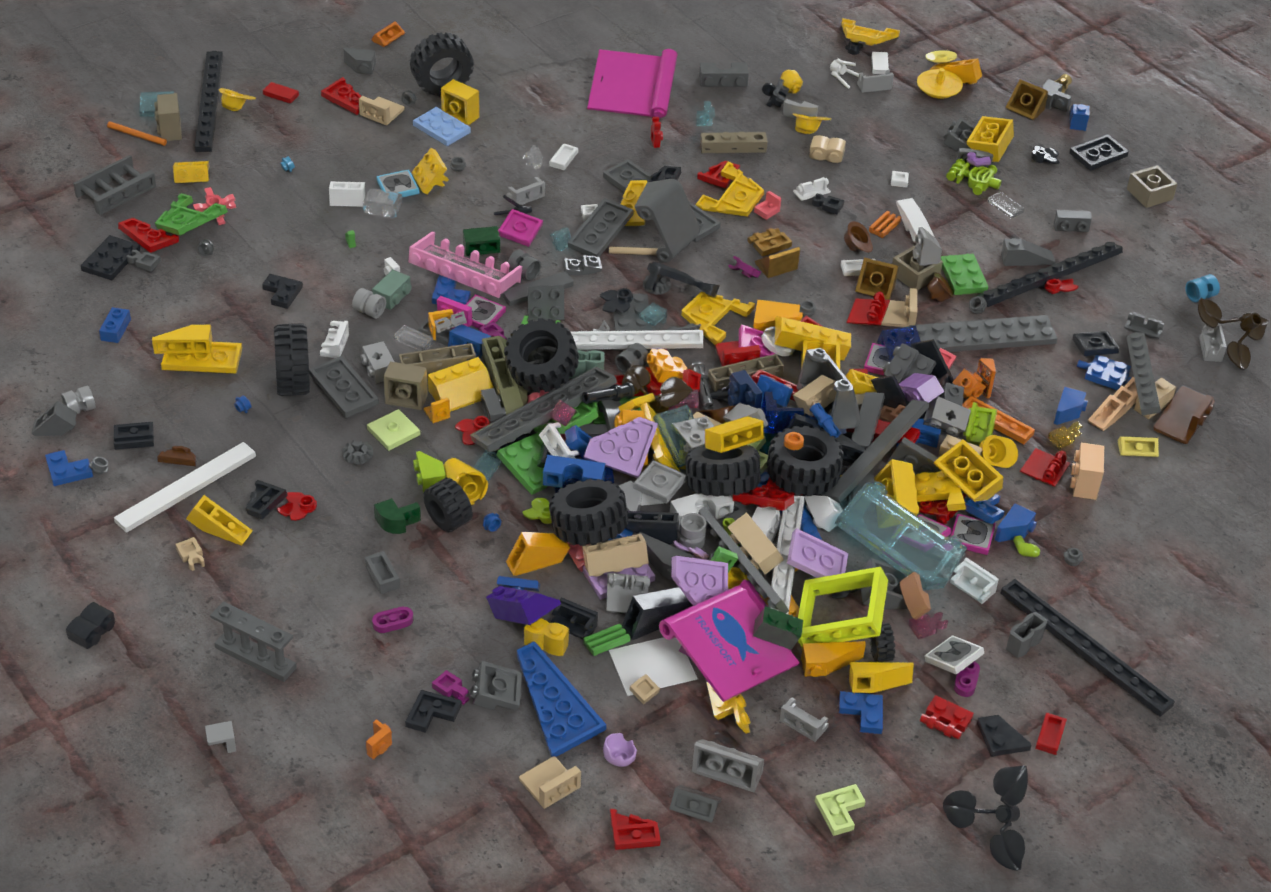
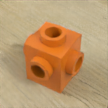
M965 368L952 382L955 385L964 387L963 397L965 399L970 396L979 397L986 388L982 383L983 378L976 372L973 374Z

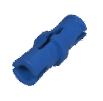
M820 403L814 404L810 408V412L817 419L818 425L823 427L830 436L839 437L841 431L832 421V416L825 412Z

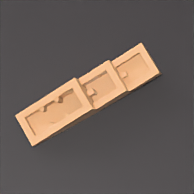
M1132 377L1113 396L1110 394L1088 419V422L1104 431L1121 418L1137 401L1138 393L1135 378Z

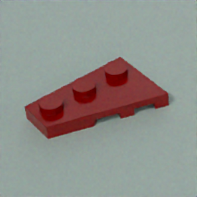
M135 218L118 223L119 230L150 253L179 242V236L174 234L172 236L167 235L166 231L162 229H152L150 224Z

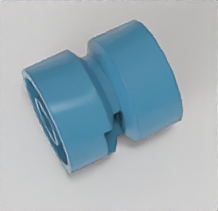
M1208 274L1188 281L1185 289L1188 298L1196 303L1200 298L1206 299L1218 295L1220 286L1217 278L1212 274Z

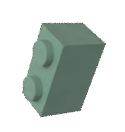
M392 269L372 288V292L374 295L378 294L385 297L386 308L391 310L396 304L400 303L401 299L410 293L412 288L410 276Z

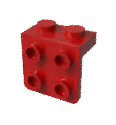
M739 341L717 343L715 345L722 366L760 358L761 349L759 345L739 347Z

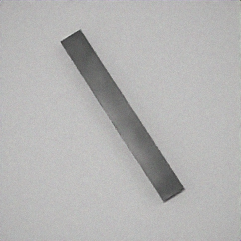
M912 400L838 480V483L831 490L827 491L824 496H828L834 501L841 503L930 407L928 402Z

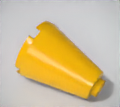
M457 458L448 459L444 463L446 478H451L462 487L471 505L475 504L476 500H481L485 496L488 489V481L482 472Z

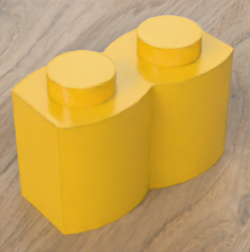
M540 618L531 625H525L524 644L528 645L535 641L545 652L555 656H563L569 643V629L562 624L549 623Z

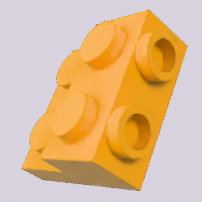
M651 349L647 355V363L658 382L664 383L671 377H678L682 380L683 370H686L687 367L681 358L671 357L669 352L664 349Z

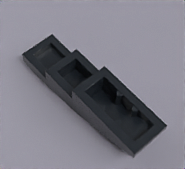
M796 413L787 426L789 429H792L793 426H809V428L814 429L816 427L822 432L825 431L823 427L818 425L817 421ZM843 434L836 438L842 447L843 460L854 463L866 450Z

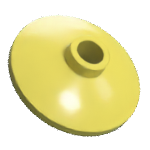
M933 51L926 54L928 61L937 64L947 63L957 58V54L952 51Z

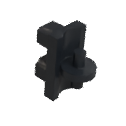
M781 78L776 87L772 83H765L762 87V92L766 96H770L766 104L769 107L772 104L781 107L790 90L783 86L784 80Z

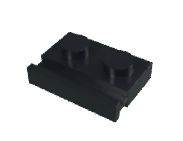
M153 422L114 425L115 450L154 446Z

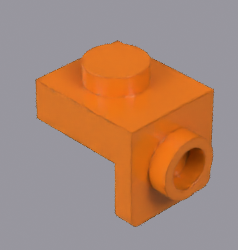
M377 719L373 722L374 735L366 741L367 755L372 759H375L379 754H383L392 745V731L390 727L382 724Z

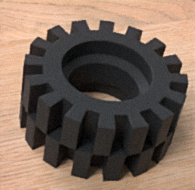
M889 623L882 624L880 636L869 638L872 657L876 662L893 661V658H895V638Z

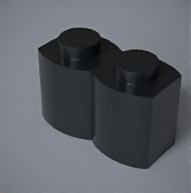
M95 602L90 603L80 616L74 618L67 626L66 633L68 639L86 649L91 648L93 645L98 644L101 635H104L114 627L116 622L114 613Z

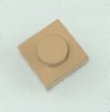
M645 674L630 685L629 690L644 705L659 693L660 688Z

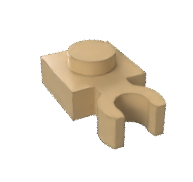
M195 537L175 544L183 563L188 561L190 570H195V563H200L202 567L205 566L202 549Z

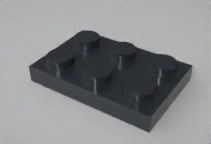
M1108 134L1072 147L1069 152L1090 171L1128 157L1129 153L1127 149Z
M109 235L80 265L81 271L112 281L128 264L126 256H132V250H141L140 244Z

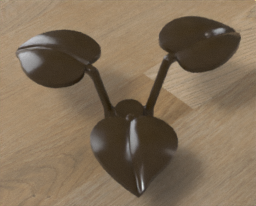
M1200 298L1198 301V313L1201 320L1207 326L1216 328L1218 323L1225 324L1241 321L1240 327L1246 333L1238 340V343L1232 341L1227 345V355L1238 368L1247 369L1250 364L1251 354L1249 348L1243 345L1242 341L1247 335L1256 341L1262 339L1269 320L1261 317L1258 313H1245L1240 318L1221 320L1222 312L1220 307L1211 300Z
M633 365L626 371L622 385L630 382L634 386L635 394L641 390L642 393L647 395L649 393L643 387L650 383V373L643 366ZM671 377L661 385L660 391L662 394L658 395L659 398L648 404L659 417H664L667 415L669 407H673L683 401L693 389L680 378Z

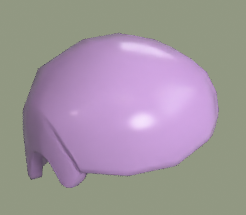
M622 733L610 734L606 737L603 754L610 764L625 767L635 760L637 749L633 745L632 740L626 741Z

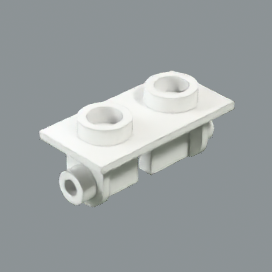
M824 177L814 180L813 185L811 181L801 183L796 187V190H793L801 201L814 198L817 193L824 195L831 191L827 188L829 181Z

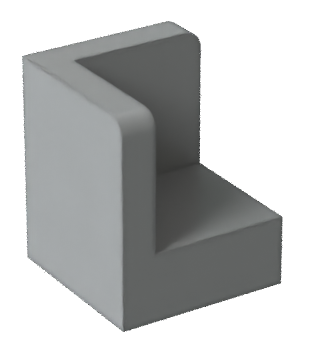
M232 721L205 726L208 745L226 742L227 752H236Z

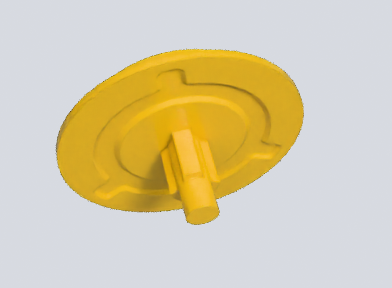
M944 68L927 70L917 78L918 87L928 96L938 99L954 96L963 87L962 80L956 74L946 71Z

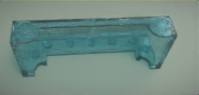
M877 481L866 483L841 512L835 524L905 576L913 572L919 574L924 590L944 588L967 549L962 544V540L956 536L945 537L886 495L887 490L882 483Z

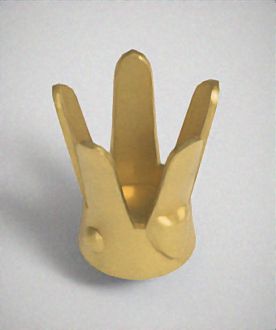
M1063 74L1055 82L1063 85L1061 92L1065 93L1072 79L1069 75Z

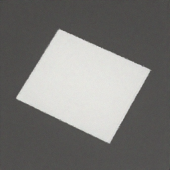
M663 637L609 650L627 696L634 695L629 690L630 685L645 674L659 688L698 679L688 656L679 652L681 644L676 637L671 640Z

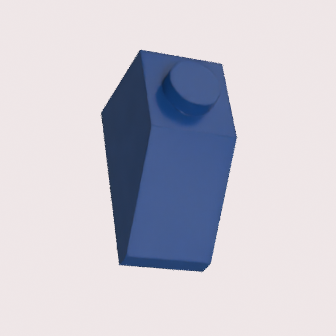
M1073 104L1070 108V129L1086 131L1089 119V106Z
M1064 387L1054 420L1055 425L1080 417L1081 411L1086 410L1088 403L1085 400L1086 392Z
M1014 504L999 524L995 541L1013 540L1014 537L1019 535L1025 538L1036 527L1037 522L1034 521L1036 513L1018 504Z

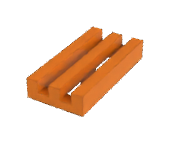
M886 211L869 227V232L884 238L901 222L902 217L898 216L896 218V214L890 215V212Z

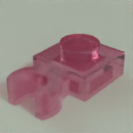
M938 612L932 618L925 614L917 620L910 619L909 626L916 637L922 639L937 634V629L947 628L948 620L939 621L942 619L943 613Z

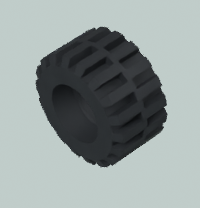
M444 478L425 489L423 500L426 510L434 523L447 533L452 532L472 520L473 510L470 500L456 481H453L451 478Z

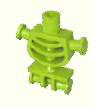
M957 159L956 163L952 165L946 174V178L949 181H954L957 178V184L964 177H968V186L973 189L975 195L982 194L988 187L998 190L1002 180L994 178V174L997 173L996 166L990 165L988 168L984 166L974 167L969 171L970 163L967 162L965 164L963 159Z

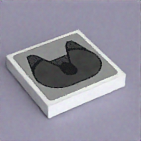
M952 635L924 657L925 662L958 674L984 654V648Z

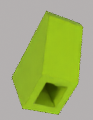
M416 452V460H413L414 471H418V474H416L417 483L422 486L424 493L425 489L446 478L442 461L423 452Z

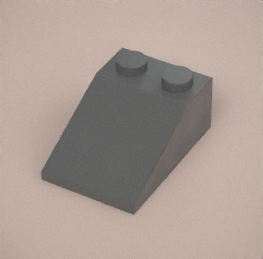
M871 558L860 570L881 567L888 579L884 609H908L899 582L913 572ZM920 575L922 590L924 591L923 583H922V578H921V575ZM872 586L860 588L864 605L869 606Z

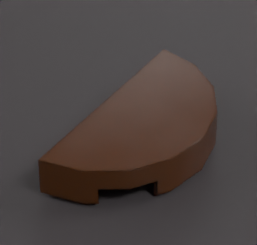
M173 446L170 450L162 451L157 457L158 462L196 467L197 462L194 453L184 446Z

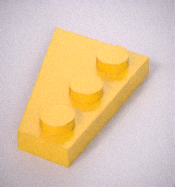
M647 180L630 181L623 194L620 204L634 211V215L625 226H645V220L639 217L635 205L647 184Z

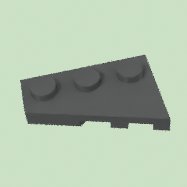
M905 437L886 462L888 464L891 459L912 463L913 470L919 473L941 471L934 464L938 457Z

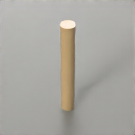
M609 247L610 254L656 255L657 251L656 248Z

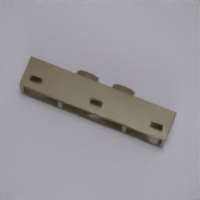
M766 132L701 133V153L767 152L768 141Z
M470 343L399 354V363L426 367L427 374L468 361L467 359H474L476 355L473 345Z
M773 354L709 369L708 382L714 392H716L718 389L729 385L731 373L746 370L751 377L761 369L777 377H782L784 365L778 355Z

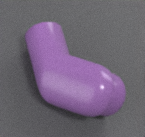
M974 152L967 154V162L976 167L991 165L990 157L977 158Z

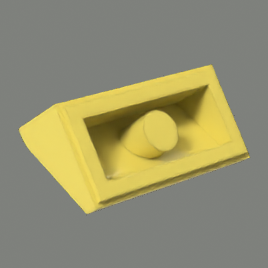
M1120 437L1118 439L1120 456L1159 457L1158 438Z

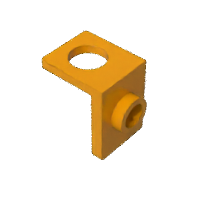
M452 309L428 313L429 329L433 340H436L434 321L445 317L450 319L451 315H453Z
M449 398L432 402L431 406L424 408L432 423L450 418Z

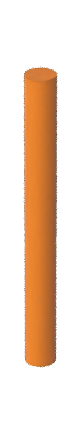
M110 121L107 124V127L163 146L167 144L166 139Z

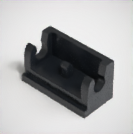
M561 597V604L552 611L551 615L554 617L550 623H559L569 629V634L580 639L592 635L598 625V612Z

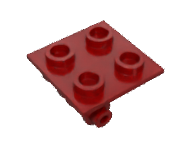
M882 292L875 293L874 299L856 298L847 323L881 325L890 300H885Z
M1035 448L1020 472L1055 487L1069 467L1070 462L1066 461L1067 454L1065 451H1059L1053 456Z
M948 499L922 501L918 504L919 513L936 515V521L943 525H946L958 510L948 511Z

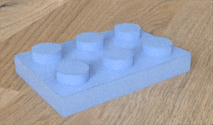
M438 107L413 120L414 127L446 146L471 133V127Z

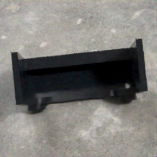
M934 339L911 344L913 349L936 362L930 375H934L942 388L946 383L953 384L954 378ZM895 375L871 380L876 392L884 393V406L896 409L899 405L907 406L911 402L907 401ZM926 411L919 419L925 418Z

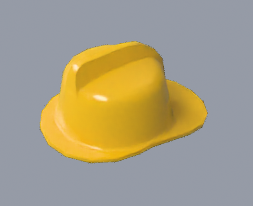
M219 89L222 93V106L231 111L240 110L246 99H256L253 96L243 95L229 89Z
M792 113V115L796 116L795 130L805 134L816 132L822 120H831L828 117H814Z
M989 435L979 444V447L982 448V457L992 466L1009 468L1017 461V446L1009 438Z

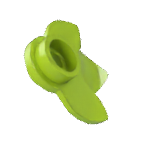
M535 498L531 503L532 508L523 511V515L529 519H540L544 524L552 523L549 501L545 498Z

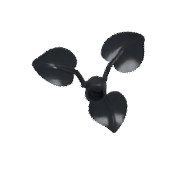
M1025 765L1005 767L995 774L993 787L995 792L1001 796L1000 801L1005 804L998 806L997 809H975L976 797L965 790L952 792L943 801V809L948 820L958 828H967L972 825L975 820L974 813L995 814L996 818L1000 822L1005 823V825L1000 829L1001 835H994L990 840L991 854L1005 868L1021 870L1025 854L1024 839L1019 832L1006 829L1012 826L1011 822L1017 821L1020 817V810L1017 804L1024 799L1028 784V771Z

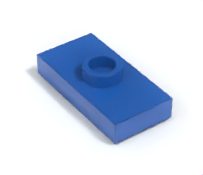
M499 576L497 579L498 586L539 591L540 583L536 580Z

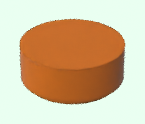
M790 432L785 435L784 445L786 448L799 450L803 447L804 437L801 434Z

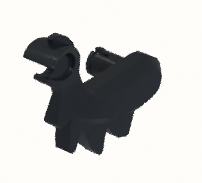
M655 261L650 262L647 267L650 275L645 288L649 290H656L659 278L662 275L696 286L716 298L720 285L703 283V281L697 280L683 271Z

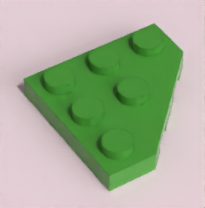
M541 432L498 450L496 454L531 495L547 488L546 485H543L544 468L537 466L543 443L539 436Z

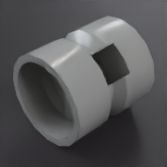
M360 288L354 295L352 307L377 319L386 308V298L378 294L374 295L373 292L367 289Z
M88 385L77 388L76 392L71 390L61 394L63 404L77 412V414H80L81 410L86 412L96 408Z
M689 513L682 517L679 543L683 546L691 547L692 549H695V547L701 549L704 546L706 520L702 515Z

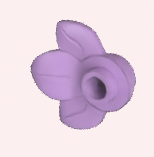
M676 540L674 541L676 548L691 553L693 558L707 560L709 554L698 547H695V549L687 548L681 543H677Z

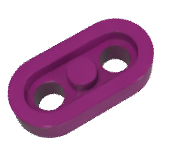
M404 606L379 612L372 618L373 629L379 633L408 627L414 621L413 611Z
M972 662L957 674L954 690L958 695L969 697L974 694L980 673V666L977 662Z

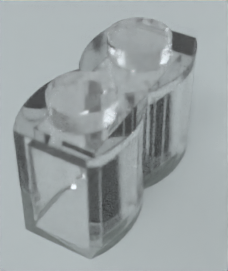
M370 189L363 201L364 212L371 215L381 214L385 217H397L402 206V194L394 191L384 192L379 189Z

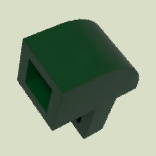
M392 498L374 504L375 519L379 526L388 533H406V526L421 521L420 506L417 502L398 508Z

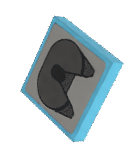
M409 170L377 176V182L387 201L419 194V188Z

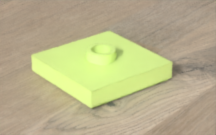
M399 409L367 424V430L388 451L420 436V430Z

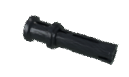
M630 382L620 386L614 384L608 389L583 392L582 401L585 404L611 399L613 401H620L622 398L632 399L635 395V389Z

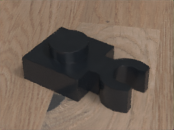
M817 193L816 198L812 200V205L816 207L822 206V210L837 215L844 206V200L832 196L825 198L822 194Z

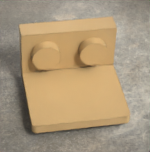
M364 96L359 98L360 115L384 125H388L405 110L404 106L381 97H377L375 100Z
M910 288L909 295L905 296V301L890 300L881 325L909 328V325H915L917 317V289Z
M553 756L520 775L519 780L545 809L581 787V771L577 766L567 770Z

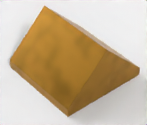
M1020 79L1005 108L1035 120L1045 110L1048 91Z
M797 247L755 260V264L767 278L797 270L800 248Z
M864 257L855 292L874 296L877 292H882L885 299L890 300L896 285L899 266Z

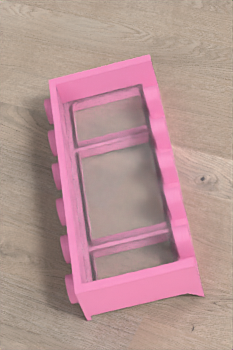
M435 232L429 233L409 248V263L497 298H500V295L515 283H520L522 266L519 265L509 273L510 265L508 262H504L501 264V269L497 270L494 268V257L492 256L486 258L485 264L479 263V252L477 250L471 253L470 259L464 257V246L462 244L456 247L455 253L449 251L450 242L448 239L442 240L441 246L438 247L434 245Z

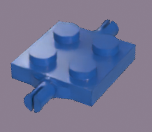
M1096 355L1090 363L1079 360L1077 367L1087 370L1086 380L1115 390L1127 384L1131 379L1129 377L1131 366L1108 359L1105 356Z

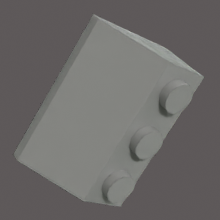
M704 739L695 743L692 765L693 773L755 792L763 773L764 759Z

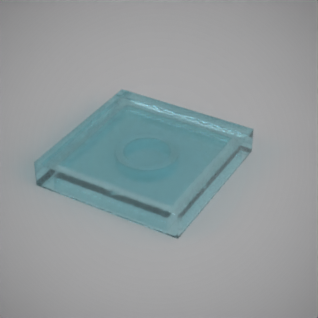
M174 91L141 92L140 116H155L154 102H157V95L174 94Z

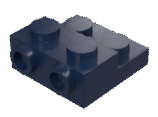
M746 370L731 373L729 377L731 381L729 382L730 389L728 390L729 405L736 406L738 403L761 409L763 392Z

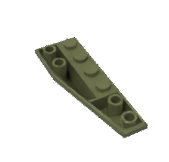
M501 336L483 338L482 356L496 394L500 395L501 408L504 407L506 415L528 404L527 390L523 386H519L509 372L504 354L507 340Z

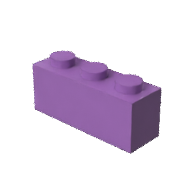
M914 373L899 383L907 401L920 400L929 403L944 392L934 375Z

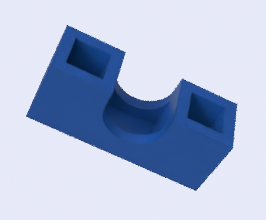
M547 455L543 469V485L562 488L564 481L569 478H576L581 482L589 479H601L604 481L606 463Z

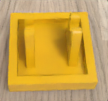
M433 148L429 149L412 171V175L421 191L427 195L435 185L443 187L445 186L443 181H449L444 175L447 168L437 151Z

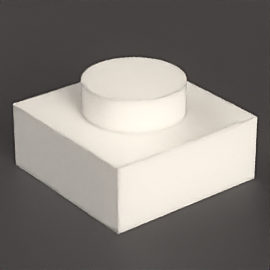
M391 257L384 259L385 275L392 269L400 272V266Z

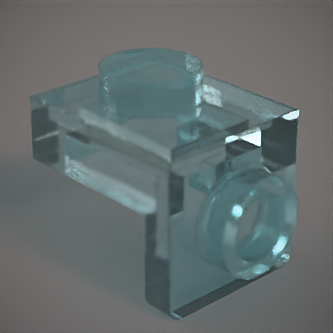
M704 101L703 111H697L696 126H712L715 108L711 106L710 101Z
M652 302L640 313V319L653 326L658 323L664 325L667 319V309Z

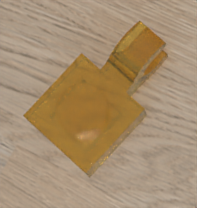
M1076 421L1068 429L1065 426L1059 427L1049 432L1048 438L1059 449L1074 443L1075 438L1081 435L1079 429L1083 425Z

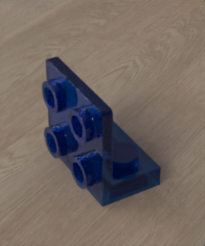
M916 326L882 330L877 340L879 345L886 347L890 363L894 358L893 351L897 346L900 347L903 343L911 347L912 343L921 342Z
M772 392L764 393L761 410L765 413V419L768 422V425L764 427V433L782 432L787 428L795 413L801 416L804 415V408L776 407V400H773Z

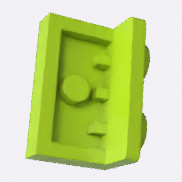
M973 402L972 408H969L971 410L969 422L963 432V436H966L968 443L979 445L986 437L993 434L997 410L978 407L977 403Z

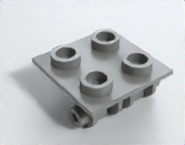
M707 416L673 423V426L687 442L684 445L685 452L705 446V429L714 427Z
M607 573L606 611L627 613L633 596L648 593L650 578L648 576Z

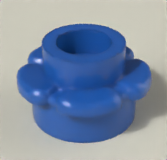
M244 395L236 397L235 408L240 413L242 411L248 413L247 410L251 408L249 400Z
M497 513L487 514L483 519L485 530L494 532L501 526V519Z

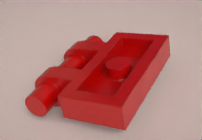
M935 695L927 707L926 713L922 714L920 722L926 724L927 728L932 730L935 728L943 732L944 736L954 737L959 740L962 732H965L972 721L974 713Z

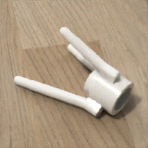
M838 58L830 66L831 75L835 76L849 89L850 86L839 75L848 72L859 77L858 73L847 69L845 66H856V63L843 61Z

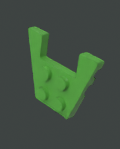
M181 193L178 196L179 200L172 202L171 209L165 211L155 222L157 229L182 235L228 211L226 206L217 203L203 212L186 208L193 203L192 196Z

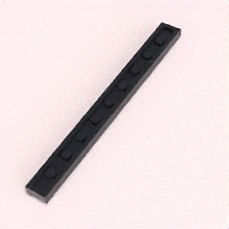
M207 51L195 152H212L223 51Z
M1106 242L1102 246L1094 247L1087 252H1081L1077 256L1066 258L1062 262L1054 263L1047 268H1041L1037 272L1026 274L1024 277L1011 280L1007 284L998 285L997 288L986 290L977 296L983 297L987 302V307H990L1047 284L1049 279L1062 278L1123 253V247L1115 244V242Z
M1014 579L1001 588V595L1027 615L1037 612L1047 619L1045 629L1159 717L1174 706L1175 701L1019 581Z

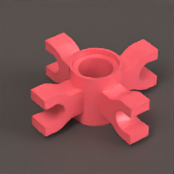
M211 187L204 189L206 203L193 205L194 209L200 212L205 211L215 203L224 205L228 209L236 208L233 194L221 198L219 195H214ZM224 214L216 218L218 225L225 224Z

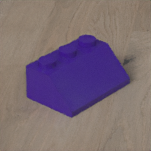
M503 586L493 589L492 593L486 597L496 619L526 625L533 624L561 604L560 600L539 593Z

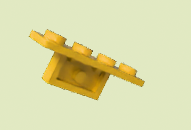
M707 682L714 717L720 720L734 713L737 725L745 734L750 733L748 725L750 724V718L744 709L746 702L743 696L739 694L723 702L709 682Z

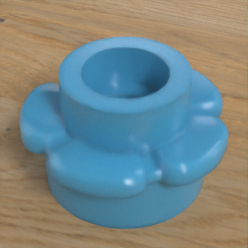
M289 156L282 158L280 164L284 171L289 170V172H292V169L295 168L293 161Z

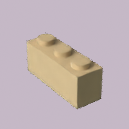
M747 512L728 526L732 533L729 536L737 545L740 543L742 546L740 547L741 551L746 557L750 556L752 558L750 562L757 570L761 569L764 574H767L784 561L777 548Z
M642 534L613 539L604 543L599 542L597 545L582 546L585 569L589 576H601L607 572H620L626 568H639L644 564H649L646 541Z

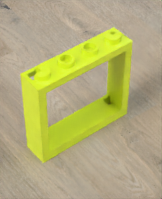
M875 567L805 580L798 618L803 620L802 636L798 640L801 647L805 643L846 642L880 636L888 579L882 568ZM872 586L867 617L810 626L816 596Z

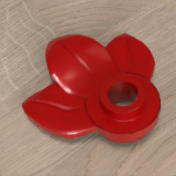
M1072 278L1066 280L1049 279L1047 284H1045V290L1051 294L1078 289V285L1073 284Z
M477 416L474 420H461L455 425V428L463 432V444L474 445L476 443L472 441L470 435L489 425L490 422L485 416Z
M288 492L286 497L288 503L277 508V511L283 516H290L292 521L301 520L317 508V501L311 495H304L300 492Z

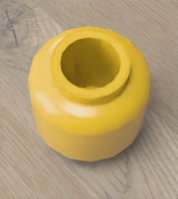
M786 70L781 74V79L784 80L783 86L790 89L788 93L800 91L803 80L797 71Z

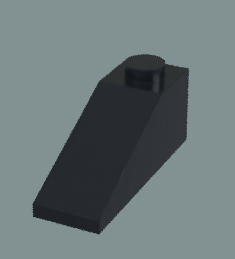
M628 511L629 519L626 529L637 534L639 532L644 533L669 545L674 544L675 540L678 541L679 513Z

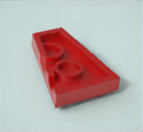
M344 77L321 91L323 98L356 115L360 113L359 98L362 96L355 92L350 84L346 83Z
M765 485L756 487L747 493L733 495V501L741 502L743 505L756 504L761 508L774 507L776 510H786L795 503L794 495L780 490L769 491V487Z

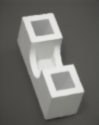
M695 493L672 500L670 502V513H679L680 531L682 517L689 513L698 514L699 510L704 506L716 520L733 513V498L731 495L716 497Z

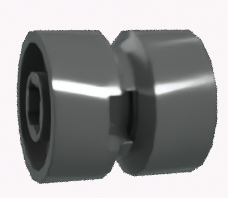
M521 249L514 251L508 260L510 270H514L519 265L522 266L521 276L528 281L533 280L541 269V262Z
M634 343L616 356V367L625 375L626 371L633 365L644 366L647 364L648 351L642 344Z

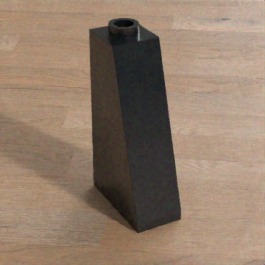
M679 587L635 595L630 602L622 628L630 635L631 640H635L659 630V624L662 620L693 605Z

